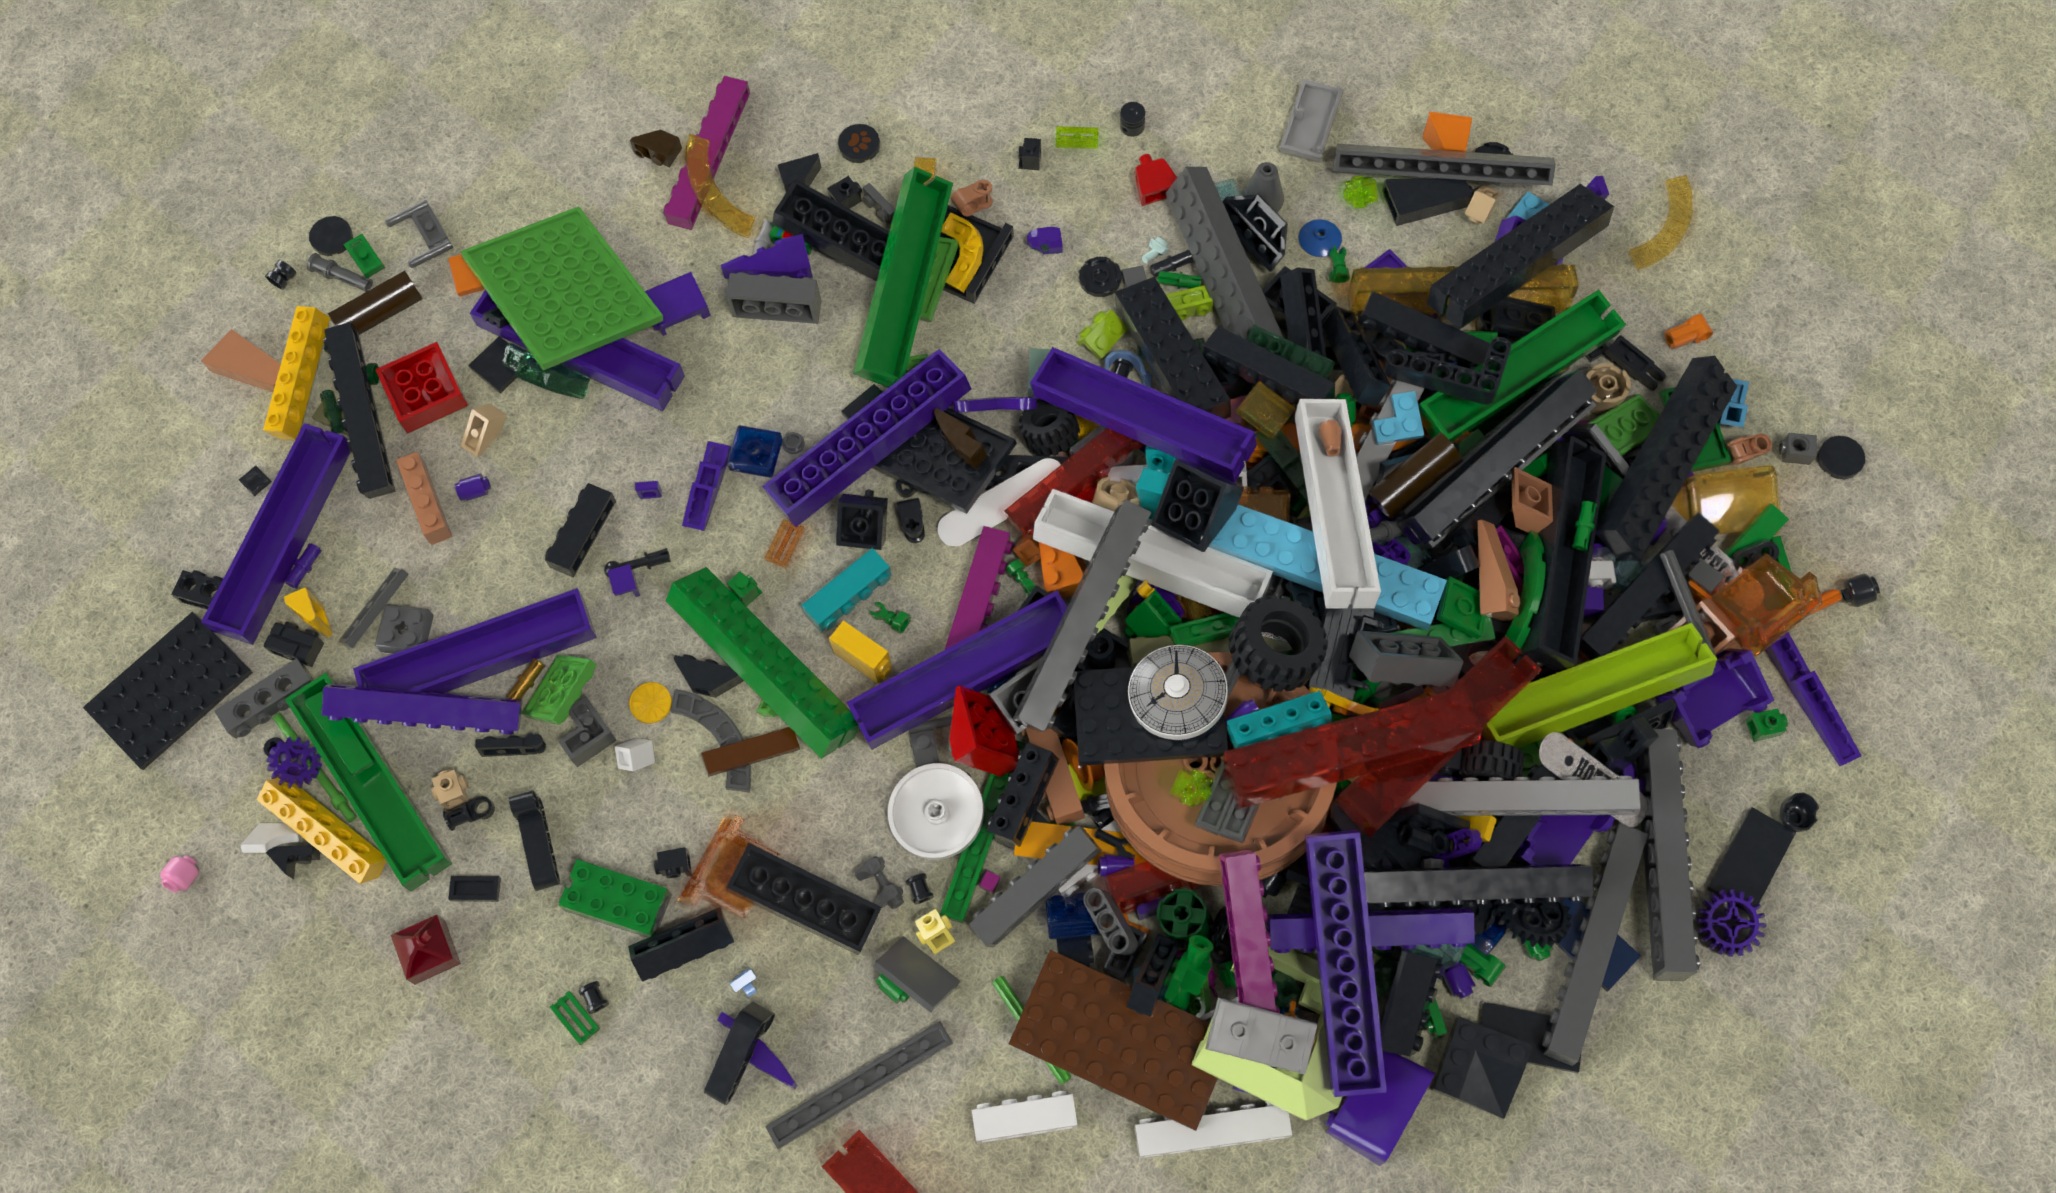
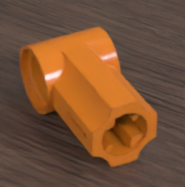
M1697 314L1689 318L1684 324L1666 330L1664 336L1668 346L1676 349L1693 341L1695 343H1700V340L1705 341L1714 332L1703 314Z

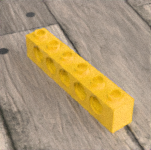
M296 306L263 428L265 432L278 439L295 441L302 426L324 343V329L328 328L330 317L316 307Z
M279 778L266 780L257 801L359 884L380 876L387 861L379 850L306 791L298 788L296 784H293L290 789L287 782L280 786Z

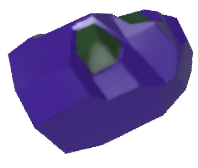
M1051 226L1030 231L1027 235V245L1043 254L1062 253L1063 245L1060 228Z

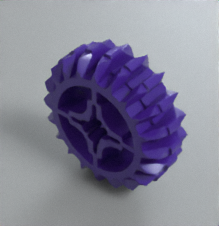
M1729 889L1727 895L1724 890H1719V898L1714 893L1710 894L1711 902L1708 900L1702 901V904L1707 909L1699 908L1697 910L1704 917L1696 918L1695 920L1697 923H1703V927L1697 929L1698 933H1706L1701 938L1702 942L1711 940L1708 948L1712 950L1718 945L1717 954L1722 955L1726 949L1728 957H1733L1734 949L1738 956L1744 955L1743 948L1748 953L1752 952L1751 944L1755 946L1760 945L1759 940L1755 937L1762 938L1765 936L1763 932L1758 931L1759 928L1767 926L1766 923H1759V918H1764L1765 914L1756 913V910L1760 909L1761 905L1755 904L1751 906L1750 904L1754 898L1749 896L1744 900L1745 892L1740 891L1735 896L1734 889ZM1727 902L1724 915L1721 918H1712L1714 910L1720 904ZM1735 904L1746 911L1749 920L1742 919L1739 916L1738 908H1735ZM1733 917L1732 920L1742 924L1732 926L1729 929L1726 923H1720L1719 921H1726ZM1712 925L1720 927L1724 931L1726 942L1715 934ZM1750 928L1747 936L1741 942L1735 944V938L1739 929Z

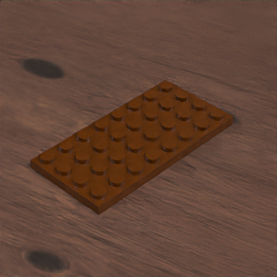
M1050 950L1008 1045L1196 1131L1218 1079L1191 1065L1200 1041L1204 1040L1210 1023L1159 999L1151 1017L1145 1014H1138L1126 1007L1133 987Z

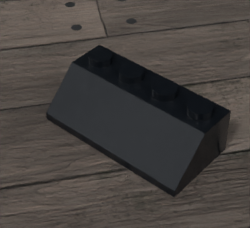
M1417 948L1402 950L1380 1027L1382 1051L1409 1057L1416 1054V1051L1420 1052L1424 1041L1421 1033L1423 1027H1427L1431 1015L1428 1013L1430 1003H1434L1437 995V989L1434 988L1436 980L1441 978L1444 970V964H1441L1443 957Z

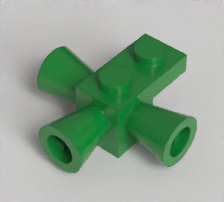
M1200 935L1191 936L1186 952H1184L1181 960L1175 959L1163 985L1168 987L1164 995L1168 1004L1185 1010L1189 1007L1191 993L1199 996L1212 966V963L1208 962L1210 952L1213 950V944L1209 939Z

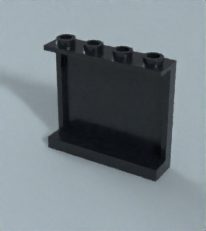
M948 205L944 222L950 213L970 222L982 237L983 255L981 265L964 293L949 286L947 283H945L943 291L975 304L1014 237L1013 226L1005 223L1003 228L973 215L964 216L957 208ZM941 232L940 237L952 239ZM958 246L949 274L959 258L960 246Z

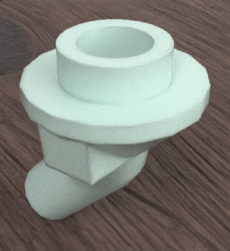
M1158 236L1156 240L1151 238L1148 246L1152 250L1141 257L1142 261L1148 263L1159 254L1165 256L1170 249L1167 247L1168 242Z

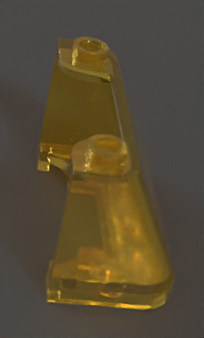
M1767 465L1691 476L1685 480L1676 496L1679 513L1688 521L1700 512L1720 530L1718 534L1744 531L1770 503L1780 510L1775 467Z

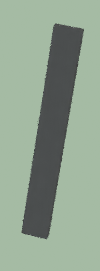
M941 1021L765 1127L776 1148L779 1150L947 1048L953 1042Z

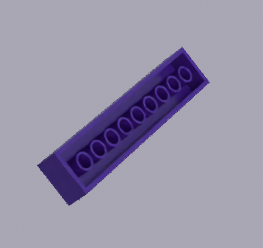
M938 349L762 487L773 503L796 528L936 418L934 413L936 408L944 412L954 404V401L959 400L972 390L966 375Z
M1357 830L1305 834L1331 1091L1334 1097L1386 1093L1360 832Z

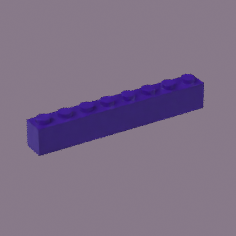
M327 684L323 687L321 716H328L329 720L341 721L343 717L353 718V722L366 723L368 719L378 720V724L390 725L392 721L402 722L403 726L415 727L417 723L427 724V728L439 729L441 725L451 726L452 730L459 731L470 727L475 728L476 732H490V729L499 730L500 734H514V731H518L520 728L522 700Z
M1469 908L1368 911L1371 945L1376 946L1378 950H1389L1391 946L1415 949L1416 945H1426L1428 948H1441L1442 944H1451L1453 947H1466L1467 943H1475L1474 912ZM1313 913L1267 914V931L1270 935L1271 945L1269 947L1271 950H1274L1276 953H1288L1290 949H1300V952L1315 951L1316 938Z

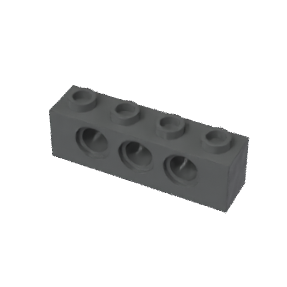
M296 658L214 711L227 733L235 739L244 737L255 726L268 722L277 712L290 708L285 699L314 679L305 665ZM289 684H292L291 688L285 691V688ZM271 697V700L264 704L265 700ZM250 710L249 715L244 717V714Z

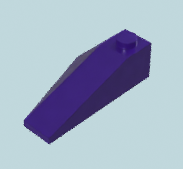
M803 234L777 240L773 247L766 250L764 247H761L752 256L742 255L721 264L725 279H729L730 273L737 274L739 272L748 275L766 274L774 277L813 278Z

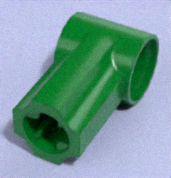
M1467 943L1466 947H1458L1452 955L1456 960H1460L1461 964H1465L1473 972L1476 979H1482L1484 981L1483 984L1488 987L1493 986L1506 968L1505 964L1496 956L1484 953L1472 943Z

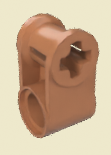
M979 180L969 186L956 190L951 197V201L964 216H971L978 211L991 207L993 204V199L990 196L992 184L987 180Z
M1760 433L1732 440L1726 443L1725 446L1730 449L1734 459L1732 463L1735 466L1769 452L1772 448V442L1766 434Z

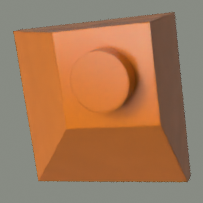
M1429 111L1422 139L1432 150L1466 152L1472 117Z

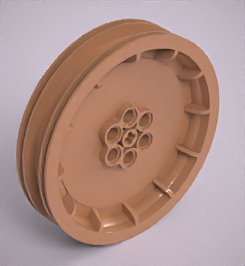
M1227 652L1208 653L1219 662L1224 674H1226L1232 662L1231 657L1233 654ZM1240 674L1231 694L1227 698L1224 715L1227 718L1244 700L1247 702L1252 699L1259 710L1310 694L1311 692L1305 686L1289 692L1285 691V689L1282 692H1274L1272 688L1265 690L1260 688V684L1256 682L1253 684L1248 681L1249 677ZM1226 726L1227 745H1228V748H1229V747H1231V746H1233V745H1232V743H1231V741H1230V739H1229V737H1228L1227 726ZM1330 727L1323 732H1315L1299 740H1291L1275 748H1267V750L1279 753L1280 759L1243 844L1195 827V822L1210 790L1202 789L1200 785L1202 783H1209L1212 786L1219 767L1216 768V766L1221 765L1223 759L1247 767L1252 757L1251 755L1238 758L1236 752H1231L1229 749L1228 756L1104 764L1106 794L1110 810L1118 828L1130 845L1152 865L1174 877L1196 884L1223 886L1219 854L1249 849L1255 852L1260 859L1261 870L1258 871L1259 880L1265 879L1287 868L1291 863L1300 858L1307 851L1305 834L1320 833L1325 825L1338 778V749L1333 729ZM1192 762H1199L1202 766L1199 768H1192L1189 764Z

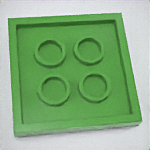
M558 654L521 714L529 719L561 725L569 716V710L573 703L580 698L582 688L592 678L597 664L590 659Z

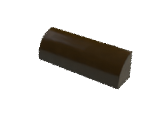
M404 270L329 312L328 315L335 326L350 322L358 329V334L360 335L421 301L423 298Z
M1440 432L1370 489L1369 493L1376 507L1389 519H1392L1463 460L1451 441Z

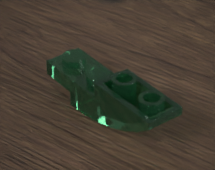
M1253 325L1246 339L1325 379H1328L1335 365L1334 361L1256 325Z
M513 343L506 345L502 365L516 371V377L558 394L578 399L585 398L590 382L589 378L562 364L543 370L530 352Z

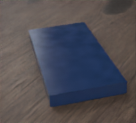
M1560 897L1566 899L1563 905L1570 906L1567 913L1572 915L1570 919L1572 925L1565 938L1559 944L1556 942L1555 944L1573 960L1575 956L1571 953L1573 944L1576 939L1580 940L1582 932L1578 931L1579 924L1583 917L1587 918L1589 910L1585 908L1586 905L1582 901H1569V897ZM1618 934L1601 986L1607 992L1641 957Z

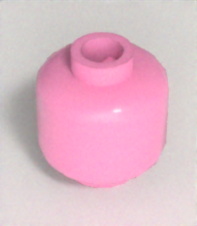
M186 855L183 857H172L160 872L161 884L175 893L186 891L199 875V871L195 866L196 861Z

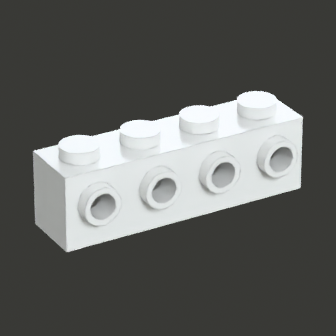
M1067 1091L1054 1092L1052 1097L1043 1099L1042 1095H1033L1027 1097V1101L1018 1103L1017 1099H1008L1002 1101V1105L993 1107L992 1103H983L977 1105V1109L972 1110L977 1144L1078 1128L1073 1094L1067 1095Z

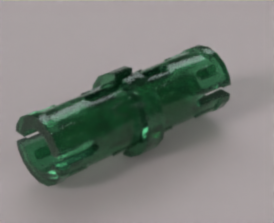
M332 390L322 391L320 398L324 406L323 413L329 421L331 432L341 433L344 429L342 411L336 401L335 393Z

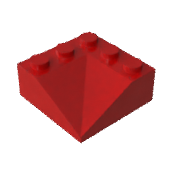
M438 342L375 369L396 417L407 434L469 406Z
M961 685L957 686L949 738L952 757L955 762L1000 777L1015 769L1018 763L1019 749L1014 733L987 695Z

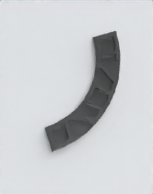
M675 689L671 713L688 717L700 723L711 732L721 747L744 740L735 723L718 706H715L699 695ZM751 765L727 771L726 790L750 793Z

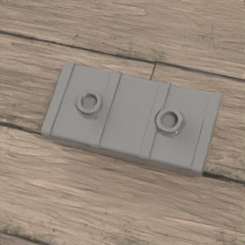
M1303 79L1280 146V152L1321 162L1344 90L1339 87L1335 88Z
M1218 998L1205 1049L1305 1075L1317 1023Z

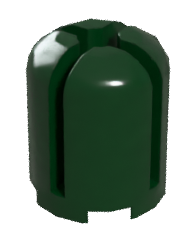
M1175 889L1174 892L1168 894L1163 900L1161 899L1157 908V920L1167 937L1181 941V948L1184 947V943L1188 947L1189 938L1193 935H1200L1207 939L1211 936L1212 929L1210 926L1213 925V918L1202 898L1194 891Z

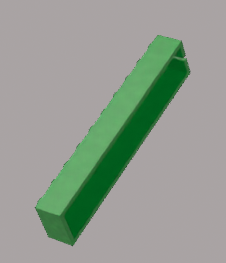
M913 167L904 174L853 371L854 375L888 388L906 374L953 187L952 182L938 176L929 180L932 174L917 167Z
M1598 289L1511 345L1496 398L1491 404H1479L1437 392L1418 406L1422 426L1432 439L1441 432L1452 443L1617 336L1626 326V323L1615 309L1611 310L1603 320L1601 319V316L1611 304ZM1484 363L1473 370L1481 372Z
M707 567L672 583L666 602L821 759L836 751L837 747L841 748L855 738L860 727L851 710Z
M324 673L287 697L285 701L401 885L412 892L430 880L427 875H437L452 865V862L364 725L359 722H353V718L344 717L374 763L373 766L352 777L304 703L306 699L323 691V687L327 684L337 685L327 673Z

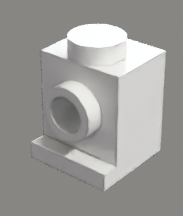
M1591 561L1588 585L1603 588V591L1610 589L1616 583L1613 561Z

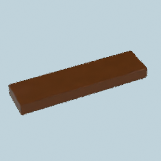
M790 727L702 752L701 756L707 775L710 777L798 751L800 746L795 732Z

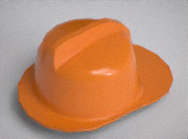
M1066 738L1062 743L1065 757L1076 773L1082 787L1086 791H1091L1093 783L1105 777L1104 764L1079 766L1078 746L1071 739Z

